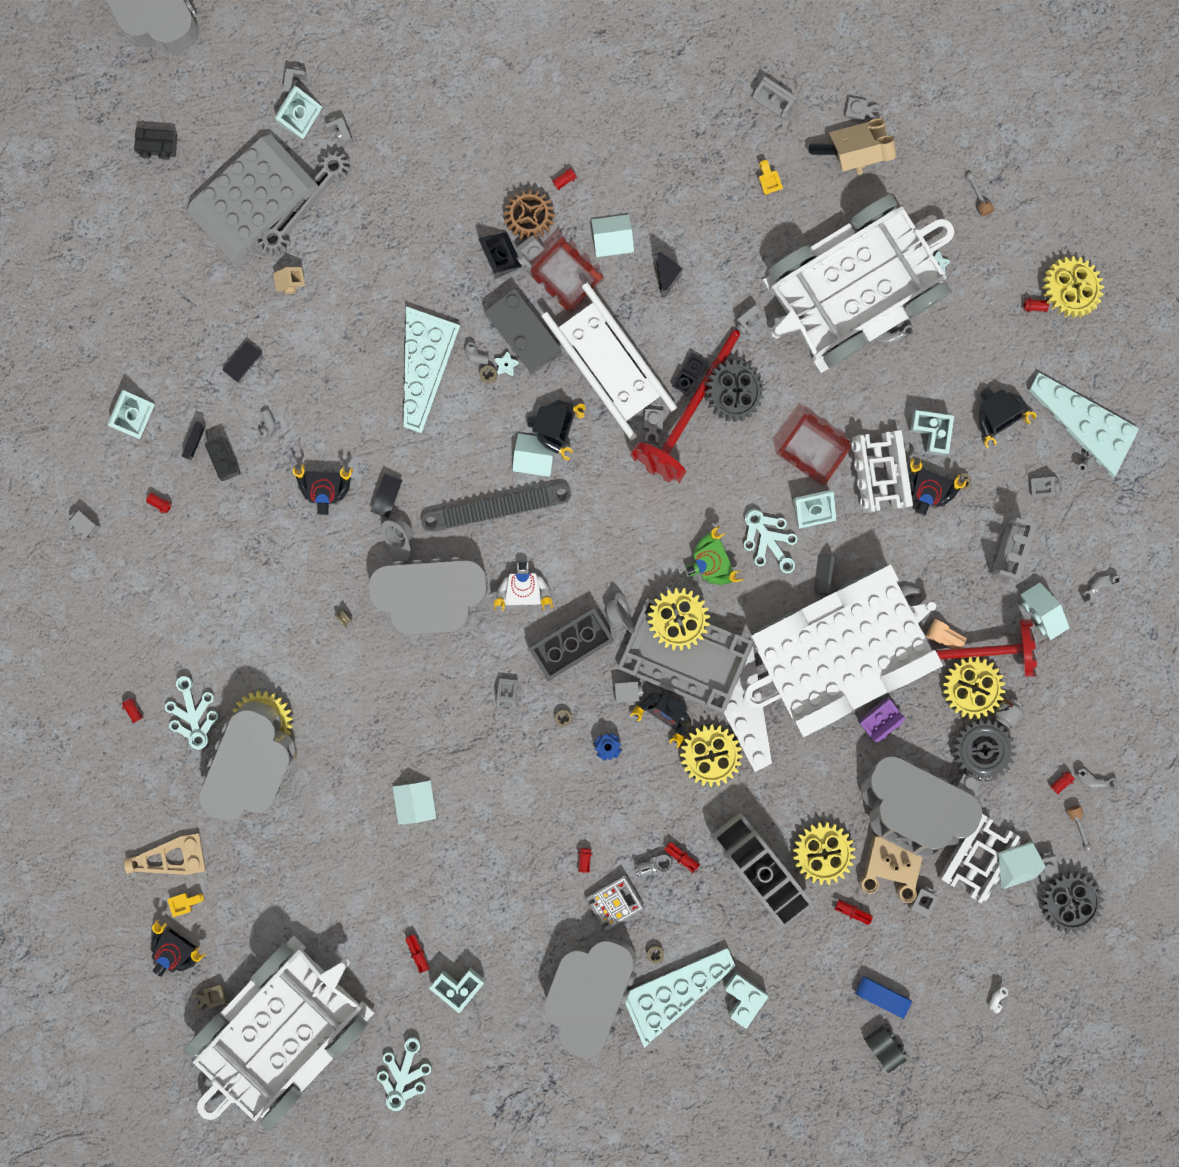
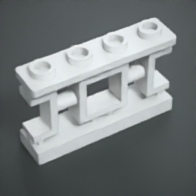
M902 430L882 433L881 443L870 444L869 434L852 437L851 447L855 455L854 467L858 475L857 486L860 490V506L863 509V513L880 511L879 501L891 500L892 509L913 506ZM888 446L890 457L882 458L881 447ZM873 448L875 459L867 460L866 449ZM885 462L888 480L876 482L873 464ZM894 484L895 495L888 496L887 485ZM879 486L880 497L873 498L872 487Z
M983 814L977 830L958 843L938 877L953 887L959 879L972 886L973 889L969 896L980 903L989 898L991 894L990 888L1000 879L999 853L991 849L995 841L998 839L1007 844L1003 851L1020 845V836L1010 830H1007L1004 837L989 830L993 820ZM980 829L990 834L985 845L975 839ZM978 846L993 854L984 871L969 863ZM961 861L970 867L965 878L955 872ZM977 872L987 877L982 888L972 882Z

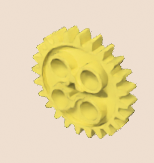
M1074 256L1069 259L1064 257L1062 261L1059 259L1055 264H1052L1049 267L1050 270L1045 272L1048 277H1045L1043 281L1047 284L1042 289L1047 290V292L1043 296H1049L1050 299L1047 303H1053L1052 310L1056 307L1058 308L1057 314L1064 312V317H1068L1071 314L1072 319L1077 317V315L1081 318L1085 314H1090L1091 310H1095L1097 308L1096 305L1101 303L1099 298L1104 294L1100 290L1104 286L1099 285V282L1103 278H1097L1100 271L1094 272L1095 265L1089 267V260L1082 263V257L1075 260ZM1077 273L1081 275L1082 279L1077 277ZM1059 277L1064 280V284L1060 282ZM1082 291L1086 292L1087 297L1082 294ZM1065 295L1069 297L1070 302L1065 299Z
M675 588L674 594L667 590L668 596L665 597L661 593L662 600H654L657 606H650L654 613H648L649 616L653 617V620L647 621L649 624H653L649 631H656L653 638L659 636L658 643L660 644L665 641V648L671 644L672 650L679 646L680 650L683 651V645L690 649L691 642L698 645L696 639L703 640L700 634L707 633L704 626H710V624L705 622V619L710 618V616L705 615L704 612L708 608H702L705 601H697L699 595L694 598L692 597L693 591H690L687 595L685 588H683L681 593ZM684 601L690 605V610L686 613L681 612L679 609V604ZM672 603H675L679 616L684 617L682 625L686 632L685 636L682 635L678 622L674 623L673 621L676 615L672 608ZM669 608L672 616L669 619L662 618V609ZM688 620L696 622L695 630L690 631L686 628ZM675 626L678 629L679 633L676 637L668 635L669 627Z
M968 657L967 663L964 659H960L961 665L953 663L955 669L948 668L950 676L944 675V678L948 680V682L942 683L943 686L947 687L942 693L948 694L944 700H950L951 703L948 707L955 706L954 713L961 711V717H964L966 713H968V719H972L973 714H975L976 719H980V713L987 717V711L994 713L993 706L1000 707L997 700H1004L999 696L1000 693L1006 692L1000 687L1005 685L1004 682L999 681L1003 675L996 674L999 668L992 669L994 663L986 665L987 659H983L981 663L979 657H975L974 662L971 657ZM967 670H970L973 674L972 679L969 681L964 678V673ZM985 677L990 679V686L987 688L982 685V680ZM958 681H963L969 685L975 684V687L988 691L990 694L985 695L979 691L972 692L971 688L958 684ZM959 688H963L966 692L965 696L961 699L957 696ZM978 695L983 697V703L980 706L975 703V698Z
M258 690L256 696L251 692L249 693L250 699L243 696L244 703L240 701L236 703L239 708L250 701H258L271 706L280 716V731L289 736L291 735V732L287 729L293 727L289 721L294 718L288 716L292 710L285 709L288 703H280L283 697L275 699L276 693L269 696L266 690L262 695L261 691ZM233 708L232 711L236 713L239 708Z
M713 724L710 725L709 730H707L705 725H703V731L695 728L696 735L689 733L691 739H684L687 746H681L686 751L680 754V756L685 757L681 764H687L684 772L691 771L688 777L696 776L695 783L701 779L702 786L707 781L710 787H712L713 782L720 786V780L727 783V776L733 779L732 771L739 772L735 766L742 765L737 759L743 757L737 754L742 748L735 746L739 740H732L734 734L728 736L727 728L721 732L720 725L714 730ZM716 739L723 740L724 745L721 749L714 748L713 742ZM698 743H702L705 746V750L701 754H697L694 750L695 745ZM710 750L713 753L728 751L727 754L714 756L713 761L709 758L695 761L696 757L709 755ZM722 757L728 760V765L725 768L718 766V760ZM702 762H707L710 767L705 773L699 770V765Z
M818 822L817 828L810 824V831L804 828L805 835L798 834L801 840L794 841L798 848L792 849L797 853V855L793 856V859L799 860L795 866L802 867L799 873L806 872L805 879L812 876V883L819 879L820 885L823 884L824 880L830 885L831 879L837 883L838 876L844 879L843 872L850 873L847 866H854L850 859L856 858V856L850 853L855 850L854 847H849L853 840H846L849 834L845 833L842 835L843 828L836 830V824L829 828L828 822L825 823L824 827ZM831 837H835L837 840L834 847H828L827 841ZM812 840H816L818 843L815 850H809L808 844ZM822 849H825L827 852L841 850L840 853L826 854V858H823L821 855L807 857V854L822 853ZM835 856L839 857V864L837 866H831V858ZM815 859L821 862L818 869L811 868V863Z

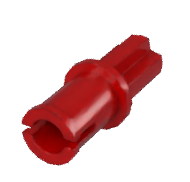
M669 842L665 846L664 850L675 858L678 864L681 863L691 871L692 874L699 868L700 863L689 856L687 851L684 852L673 842Z
M838 899L834 908L835 911L849 916V919L854 918L867 925L873 919V915L858 909L857 905H850L841 899Z
M409 935L405 940L412 954L410 957L414 959L418 972H425L430 969L424 956L425 951L421 949L416 935Z

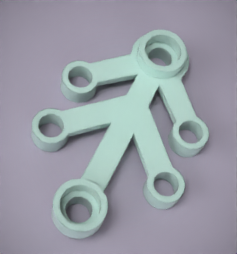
M758 509L749 510L745 515V522L749 529L747 539L743 544L744 549L751 551L755 548L754 536L757 529L761 534L758 554L754 559L755 565L758 567L765 565V553L768 545L780 562L779 569L781 572L791 573L795 568L794 561L784 556L774 540L794 545L797 543V536L795 534L787 535L767 531L763 524L773 525L781 530L786 527V520L784 518L765 517ZM752 515H756L758 517L757 522L751 521ZM779 520H782L784 522L783 527H779L777 525V522ZM789 536H793L795 538L794 543H790L788 541ZM748 541L753 544L751 549L746 547ZM758 557L763 558V564L757 563ZM785 562L790 564L788 570L783 568Z
M183 676L178 678L176 687L179 691L183 692L187 712L179 708L173 701L165 704V710L190 723L192 731L183 727L179 720L171 721L169 728L171 731L178 732L187 737L190 746L199 750L208 744L207 733L212 724L218 721L219 714L216 711L208 712L207 720L200 729L198 721L208 705L215 700V696L211 692L204 693L201 703L195 710L190 690L193 682L191 678ZM184 680L188 681V687L186 688L182 686ZM207 694L211 695L212 697L211 701L209 702L205 699V696ZM169 704L174 705L173 711L168 709ZM211 713L216 715L215 720L210 719ZM174 722L178 723V729L173 728ZM197 736H200L202 738V742L200 744L196 742Z
M415 1037L408 1038L405 1042L404 1047L407 1052L401 1072L394 1060L395 1055L393 1052L388 1051L383 1056L384 1063L388 1065L397 1082L396 1089L394 1090L388 1080V1071L381 1070L377 1075L378 1081L382 1083L388 1094L386 1104L392 1111L401 1110L407 1099L416 1094H422L426 1090V1084L418 1081L414 1088L403 1092L406 1084L423 1075H429L432 1070L429 1063H423L419 1069L409 1073L413 1056L419 1051L421 1046L420 1041ZM415 1042L416 1047L411 1048L409 1043ZM391 1055L392 1060L387 1061L385 1056ZM423 1066H428V1067H429V1071H428V1072H424V1071L422 1070V1067H423ZM380 1074H386L387 1078L381 1079ZM417 1085H422L424 1089L422 1091L417 1090ZM393 1098H398L400 1102L398 1104L393 1103Z

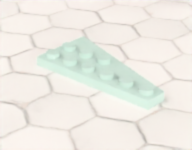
M407 306L404 428L422 434L461 326Z
M1038 373L1029 392L1054 414L1053 417L1058 422L1061 421L1075 440L1086 451H1089L1096 458L1099 465H1103L1109 471L1108 474L1114 478L1139 428L1043 374Z
M728 948L628 990L630 994L625 1004L644 1048L735 967Z

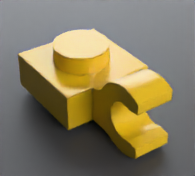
M761 161L759 167L763 175L759 176L758 179L764 196L782 190L783 186L777 170L771 172L768 161Z
M186 892L168 898L167 901L172 916L176 917L193 911L191 905L205 901L203 893L188 897Z

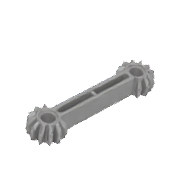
M335 150L334 155L328 151L329 157L321 156L324 162H319L318 166L323 169L313 179L317 185L320 184V188L306 201L302 198L278 221L273 229H268L258 239L261 241L258 243V246L260 248L263 247L262 252L264 254L269 251V255L273 257L274 252L280 256L281 249L286 252L287 249L284 245H289L290 241L285 238L334 179H337L339 183L342 182L340 177L347 179L348 176L345 172H350L351 169L348 167L350 161L345 160L346 156L344 153L339 156V152ZM332 164H339V168L337 170H330V166ZM272 236L278 237V241L275 244L269 243V239Z

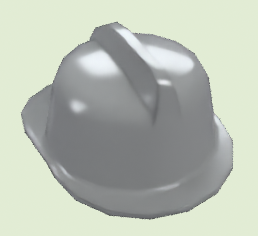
M402 517L394 521H384L381 529L389 553L398 561H407L411 554L409 541L412 538L411 527Z
M616 593L615 599L606 605L607 622L612 626L624 625L629 632L634 633L635 629L629 605L621 593Z

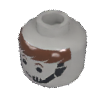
M1012 698L1010 701L1004 699L1000 702V707H997L994 711L995 720L1007 728L1009 726L1013 727L1022 717L1023 710L1020 708L1021 704Z

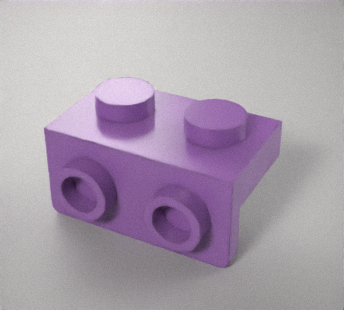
M886 697L857 721L868 736L878 743L885 739L891 731L900 727L906 718L899 712L893 702Z

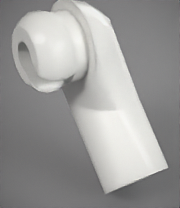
M1001 987L992 995L989 1008L994 1013H999L1003 1008L999 1002L1008 995V990L1005 987Z

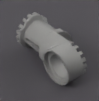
M660 854L641 864L634 863L635 869L638 871L636 874H638L639 880L644 876L667 872L673 865L672 858L668 854ZM663 857L670 861L669 866L666 868L660 867L658 863Z

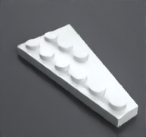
M752 646L724 715L737 740H739L754 772L772 764L763 707H752L745 699L747 687L758 681ZM760 688L752 693V697L756 701L761 700Z

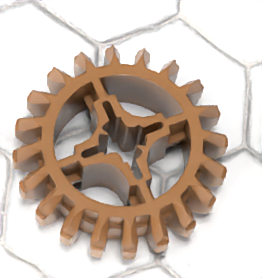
M532 189L528 190L529 194H525V191L521 190L522 196L515 193L516 200L509 198V202L512 205H505V209L509 210L504 212V216L509 217L504 220L505 224H510L508 226L509 231L515 229L513 236L520 233L519 238L521 240L524 238V235H527V239L532 235L538 239L537 234L544 237L543 230L550 232V228L547 225H554V221L550 220L555 218V214L550 213L555 210L554 206H549L551 204L550 199L544 201L546 194L539 197V190L535 192V195L532 194ZM526 201H534L540 205L528 206ZM520 205L523 212L519 219L515 221L514 212ZM544 209L545 218L542 224L539 225L537 216ZM526 210L530 214L533 213V220L529 216L526 217ZM529 223L533 226V229H525L519 225Z

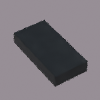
M246 341L222 370L238 383L262 353Z
M198 421L195 422L181 455L188 460L193 459L206 425Z

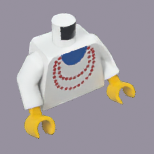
M518 562L517 574H509V577L504 578L497 590L493 607L496 610V606H502L503 612L505 605L541 604L542 609L545 610L544 606L550 604L551 609H553L554 606L549 587L542 577L537 576L536 573H529L528 562Z

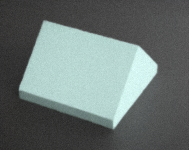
M293 86L274 119L279 126L304 139L321 111L322 106L298 87Z
M629 215L591 219L596 258L634 253Z
M122 390L107 425L140 439L155 404Z
M518 434L514 451L513 472L550 477L554 452L545 448L537 440V436Z
M833 490L793 499L799 529L836 521Z
M431 780L393 786L398 825L436 819Z
M1032 842L999 852L1002 889L1035 879L1046 868Z

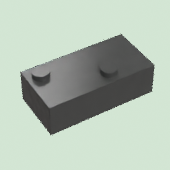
M515 289L484 312L485 316L531 375L562 353L560 346Z
M591 608L529 646L528 650L547 681H550L607 646L614 639L595 608Z

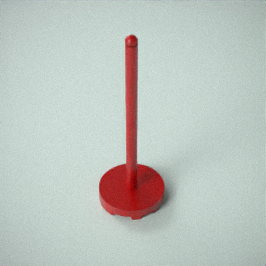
M733 330L662 449L660 450L642 442H638L630 453L632 459L635 462L638 459L643 463L649 473L654 475L656 472L662 475L664 481L669 483L671 480L678 481V484L681 483L686 470L669 454L706 394L704 391L709 388L704 385V383L710 382L707 375H713L711 369H717V364L721 363L723 365V361L727 359L740 337L738 330Z
M1032 619L1019 620L1020 644L935 650L940 660L1021 653L1024 677H1037L1035 671L1037 660L1033 650L1036 649L1032 629L1029 628L1033 627Z

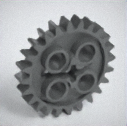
M732 359L730 363L726 360L723 361V365L721 363L717 364V369H711L713 375H707L710 382L704 383V385L709 387L708 390L704 391V393L709 394L705 401H711L708 408L714 407L713 414L719 413V418L725 417L726 421H731L732 419L733 422H737L739 419L740 421L745 420V416L747 418L752 417L751 412H757L755 406L762 405L758 399L764 398V396L760 395V392L765 389L759 386L763 381L757 380L760 373L754 374L756 368L749 369L750 363L743 365V360H738L736 363V360ZM741 376H743L745 379L744 385H742L740 382ZM723 377H726L727 379L726 386L722 382ZM742 395L746 399L745 404L741 402ZM724 396L728 398L727 405L723 402Z
M1068 871L1067 877L1060 873L1059 880L1053 877V884L1047 882L1050 888L1043 889L1047 893L1046 896H1041V899L1045 901L1040 904L1042 908H1045L1042 911V914L1047 916L1045 920L1048 923L1051 922L1053 928L1057 927L1059 932H1062L1064 929L1067 934L1070 933L1071 929L1074 934H1077L1078 929L1084 933L1085 926L1091 929L1090 922L1097 923L1095 916L1101 917L1102 915L1098 910L1104 909L1099 904L1104 902L1102 897H1098L1103 894L1101 890H1097L1099 885L1093 883L1094 880L1091 877L1087 879V875L1084 873L1080 877L1078 871L1074 873V876ZM1081 886V892L1075 894V889ZM1066 887H1069L1068 889H1069L1070 897L1075 900V901H1073V905H1074V907H1075V910L1078 912V915H1079L1078 918H1076L1075 910H1074V908L1071 906L1072 901H1071L1069 895H1068L1067 892H1066ZM1063 893V899L1057 901V896ZM1088 904L1087 910L1081 912V907ZM1070 911L1069 917L1063 919V914Z

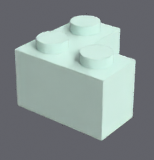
M916 410L912 413L910 432L929 434L926 453L946 456L949 454L954 416Z
M1041 583L1036 584L1021 594L1023 603H1021L1022 607L1027 613H1032L1034 621L1038 624L1036 628L1042 636L1046 635L1049 640H1052L1069 629L1061 604Z
M471 967L459 982L443 970L429 989L460 1013L484 984L485 979Z
M735 971L724 986L728 993L738 999L729 1015L730 1018L747 1029L767 1000L768 995Z

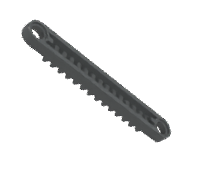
M560 484L426 513L422 517L421 524L426 531L435 532L561 505L570 500L571 490L568 486ZM559 489H565L568 493L567 497L563 500L556 496ZM428 517H434L437 521L436 525L432 528L426 525Z

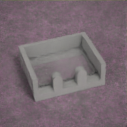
M1020 518L1008 520L991 572L992 576L1007 581L1010 579L1021 580L1038 524Z

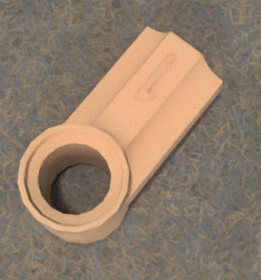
M934 619L925 635L929 639L939 644L942 643L950 649L963 648L967 638L951 630L948 625L937 619Z

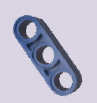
M865 976L862 977L854 993L905 1019L913 1002L907 997Z

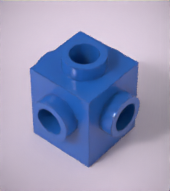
M611 732L609 735L606 733L603 736L599 735L594 743L596 746L595 751H597L596 756L604 761L607 758L612 760L613 757L617 759L622 751L620 748L621 743L618 742L620 738ZM605 744H611L612 749L606 751L604 749Z

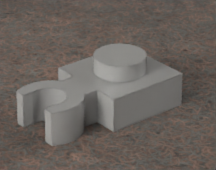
M849 97L845 118L864 121L865 116H867L870 120L877 119L879 116L873 115L872 111H879L880 106L872 105L869 107L867 106L868 101Z
M645 409L643 429H649V432L645 435V442H648V437L653 435L656 438L655 443H658L659 435L657 430L663 429L664 411Z

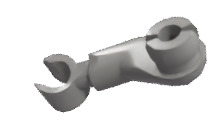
M907 325L901 331L897 330L892 333L886 331L874 340L891 344L901 340L904 336L911 338L914 336V332L908 334L906 330L912 329L913 325Z
M1116 574L1100 576L1089 586L1090 589L1082 591L1080 596H1084L1087 593L1088 598L1084 602H1090L1094 593H1097L1101 588L1118 586L1121 584L1122 579Z
M1079 769L1076 773V777L1089 788L1107 787L1109 790L1117 789L1110 786V781L1119 782L1115 778L1109 781L1096 779L1086 769Z

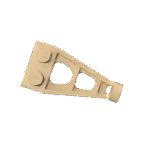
M200 833L180 836L134 858H125L124 867L126 873L149 872L188 875L206 871ZM181 848L184 863L182 865L169 864L167 853L172 849ZM161 854L163 865L157 867L149 866L148 857Z

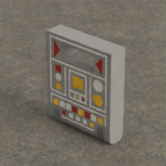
M626 875L585 898L587 902L594 899V902L589 904L599 923L601 925L606 922L608 923V925L603 927L604 931L613 928L645 908ZM624 887H627L635 901L630 906L620 891Z

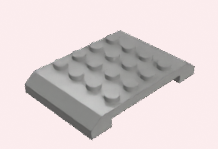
M269 134L261 137L190 202L187 212L229 260L236 265L249 253L247 249L302 198L306 201L320 187L278 141Z
M647 598L634 628L635 632L631 635L618 669L721 713H725L754 642L710 624V626H704L707 633L700 634L703 640L696 639L698 645L691 642L690 649L683 645V651L680 650L679 646L672 650L671 644L665 648V641L659 644L660 637L653 638L656 631H649L653 624H649L647 621L653 620V617L649 616L648 613H654L650 606H657L654 600ZM664 608L661 611V616L664 619H669L672 616V612L669 608ZM673 609L676 615L673 621L674 623L678 622L682 635L685 636L686 632L682 625L684 617L679 616L678 611ZM694 620L686 622L688 630L693 631L696 629L697 624ZM675 626L669 627L667 631L670 637H676L679 633Z

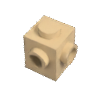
M286 267L273 273L276 292H285L286 295L294 294L297 289L305 286L302 267Z

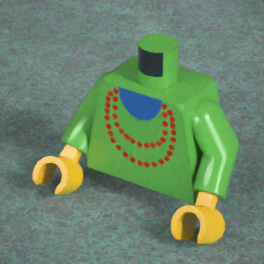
M717 526L712 532L702 537L695 546V554L692 555L695 563L685 566L689 577L700 573L702 579H706L711 584L725 585L732 582H741L743 578L738 579L736 575L742 571H733L720 540L725 535V532L721 535L718 534L717 529L721 526Z

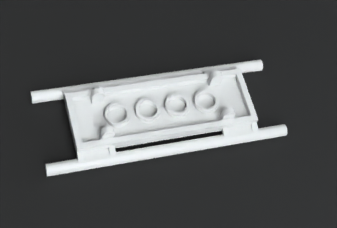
M587 282L582 288L593 302L560 327L557 326L548 312L544 313L541 317L632 441L637 435L627 423L628 419L659 397L663 399L671 412L677 406ZM605 322H607V323L609 324V326L611 327V329L614 331V333L616 334V336H617V337L619 338V340L622 342V344L624 345V347L627 349V351L629 352V354L632 356V358L634 359V361L637 363V365L640 367V369L642 370V372L645 374V376H646L647 378H644V377H643V375L641 374V372H640V371L638 370V368L635 366V364L633 363V361L630 359V357H629L628 354L625 352V350L623 349V347H622V346L620 345V343L617 341V339H616L615 336L612 334V332L610 331V329L607 327V325L605 324Z

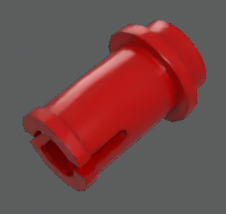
M566 168L564 173L551 181L559 191L569 182H574L577 176L571 168L568 170Z
M1029 297L1024 299L1023 310L1027 311V313L1031 311L1047 312L1049 303H1047L1048 300H1034Z
M153 492L146 499V503L160 510L161 514H167L172 507L169 500H164Z
M130 698L122 703V709H125L132 723H135L144 717L135 705L136 701Z
M1068 771L1062 772V776L1050 785L1057 795L1070 783L1073 784L1075 780Z
M580 848V852H578V872L590 873V861L593 853L590 848Z

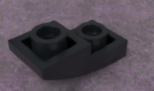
M692 352L672 387L688 396L707 366L708 361Z
M385 473L370 512L389 518L403 480Z

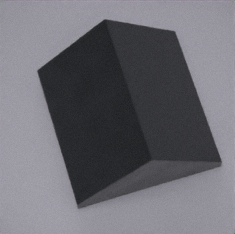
M507 232L479 239L495 279L522 267L517 260V253Z
M659 252L657 253L656 263L661 297H666L681 277L683 268Z

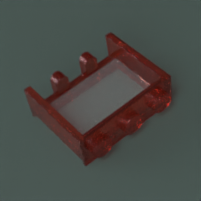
M563 237L531 269L533 274L531 277L539 285L542 282L547 287L545 291L552 298L556 296L560 299L559 304L566 311L570 309L572 312L588 296L582 286L588 282L594 290L604 280V276L599 274L588 261L586 262L579 255L578 251L572 248Z
M804 414L776 454L824 486L851 449V445L845 437L835 435L833 433L834 430L829 426L819 424L818 419L813 415Z

